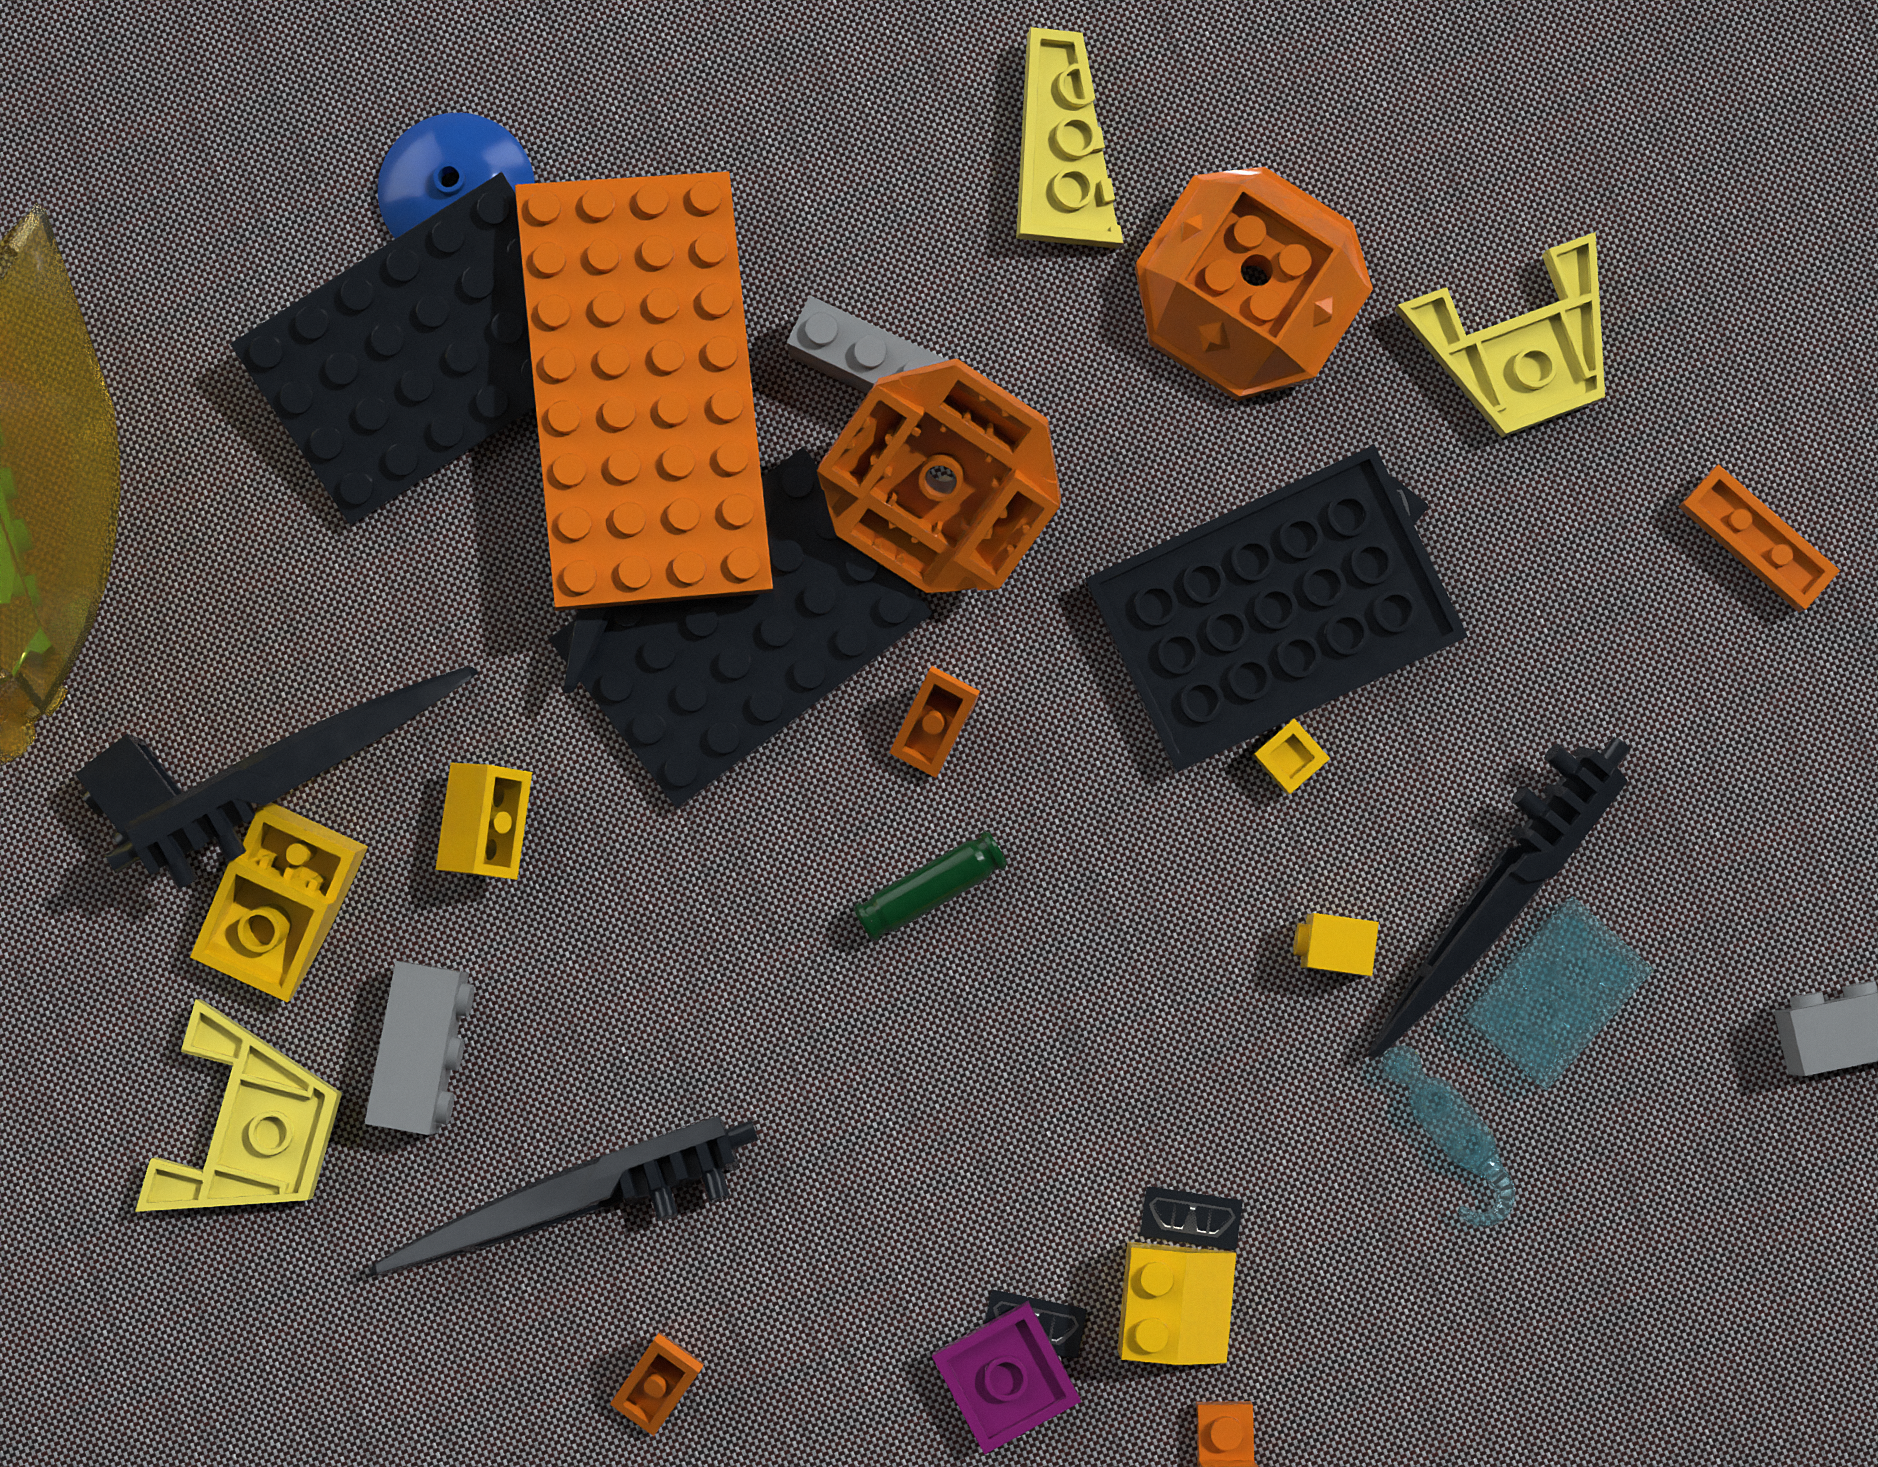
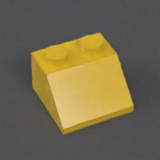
M1127 1241L1117 1349L1121 1360L1171 1365L1227 1363L1236 1252Z

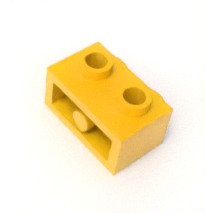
M450 763L435 870L518 880L532 772L488 764Z

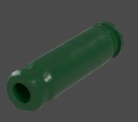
M983 831L980 833L981 837L976 840L962 843L876 892L867 902L855 904L853 910L870 940L878 942L881 940L880 936L885 933L899 930L985 881L992 872L998 869L1000 871L1006 869L1007 861L991 833Z

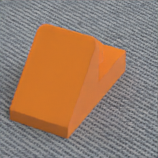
M931 666L889 753L937 778L964 724L976 705L980 691Z
M660 1332L641 1357L610 1405L652 1436H655L701 1371L704 1363Z
M1196 1402L1197 1466L1258 1467L1254 1461L1252 1402Z

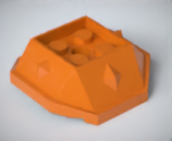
M1266 167L1194 175L1135 265L1149 345L1236 401L1259 396L1262 393L1313 382L1373 290L1354 223ZM1247 266L1260 267L1265 271L1268 282L1261 286L1250 285L1243 279L1241 270Z
M957 358L878 378L817 469L836 535L925 593L954 592L977 588V590H999L1061 505V494L1048 418ZM935 466H945L951 469L956 477L946 482L939 481L932 477L929 469Z

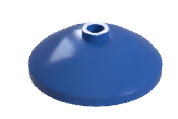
M445 113L432 116L413 125L392 145L379 173L378 202L383 220L390 233L396 239L500 172L504 174L514 191L516 184L536 183L535 175L523 147L504 127L488 118L475 114ZM457 173L459 180L454 186L445 187L442 185V179L446 174Z

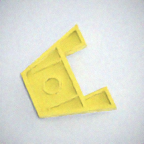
M1596 232L1548 249L1542 255L1560 300L1559 302L1467 336L1447 287L1399 304L1395 309L1398 315L1502 438L1600 402L1605 397Z
M195 999L181 1052L232 1065L228 1085L204 1169L158 1157L151 1158L135 1212L313 1199L342 1092L202 999Z

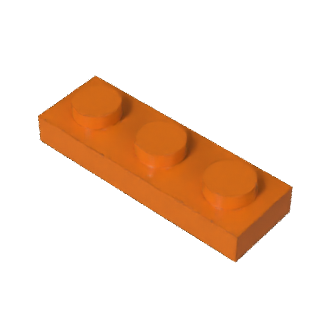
M1719 464L1710 470L1678 506L1799 613L1806 610L1840 572L1834 564Z

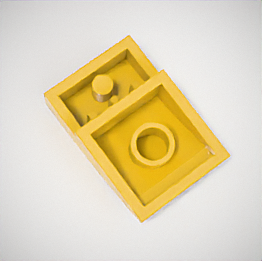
M271 802L258 807L256 810L255 818L252 820L243 842L247 851L229 861L190 958L285 1002H289L322 946L356 876L368 846Z

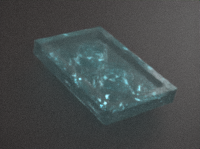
M1569 896L1461 1017L1542 1090H1548L1655 969L1574 896Z

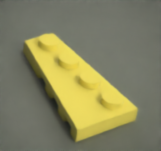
M1031 27L1027 33L1016 239L1119 249L1124 244L1121 227L1117 225L1113 206L1115 196L1111 178H1108L1103 155L1105 145L1101 127H1098L1093 103L1095 100L1083 33Z

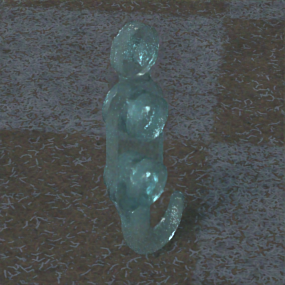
M1405 1045L1390 1048L1383 1057V1071L1392 1081L1402 1083L1408 1087L1410 1092L1409 1107L1415 1119L1450 1160L1458 1166L1486 1179L1495 1190L1496 1203L1489 1211L1477 1213L1471 1211L1466 1206H1460L1458 1214L1466 1222L1478 1227L1493 1226L1503 1221L1512 1211L1515 1202V1186L1509 1173L1502 1165L1494 1136L1489 1127L1454 1086L1446 1080L1437 1077L1430 1078L1423 1073L1421 1058L1413 1048Z

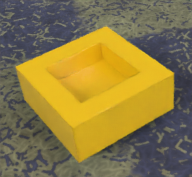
M1295 719L1291 720L1252 755L1287 795H1290L1330 759Z

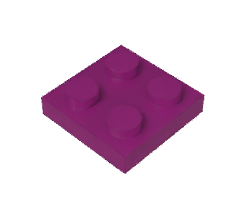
M1029 1301L932 1353L933 1360L984 1455L1081 1402L1075 1386Z

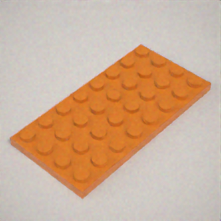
M730 172L516 184V205L555 611L772 593L773 584Z

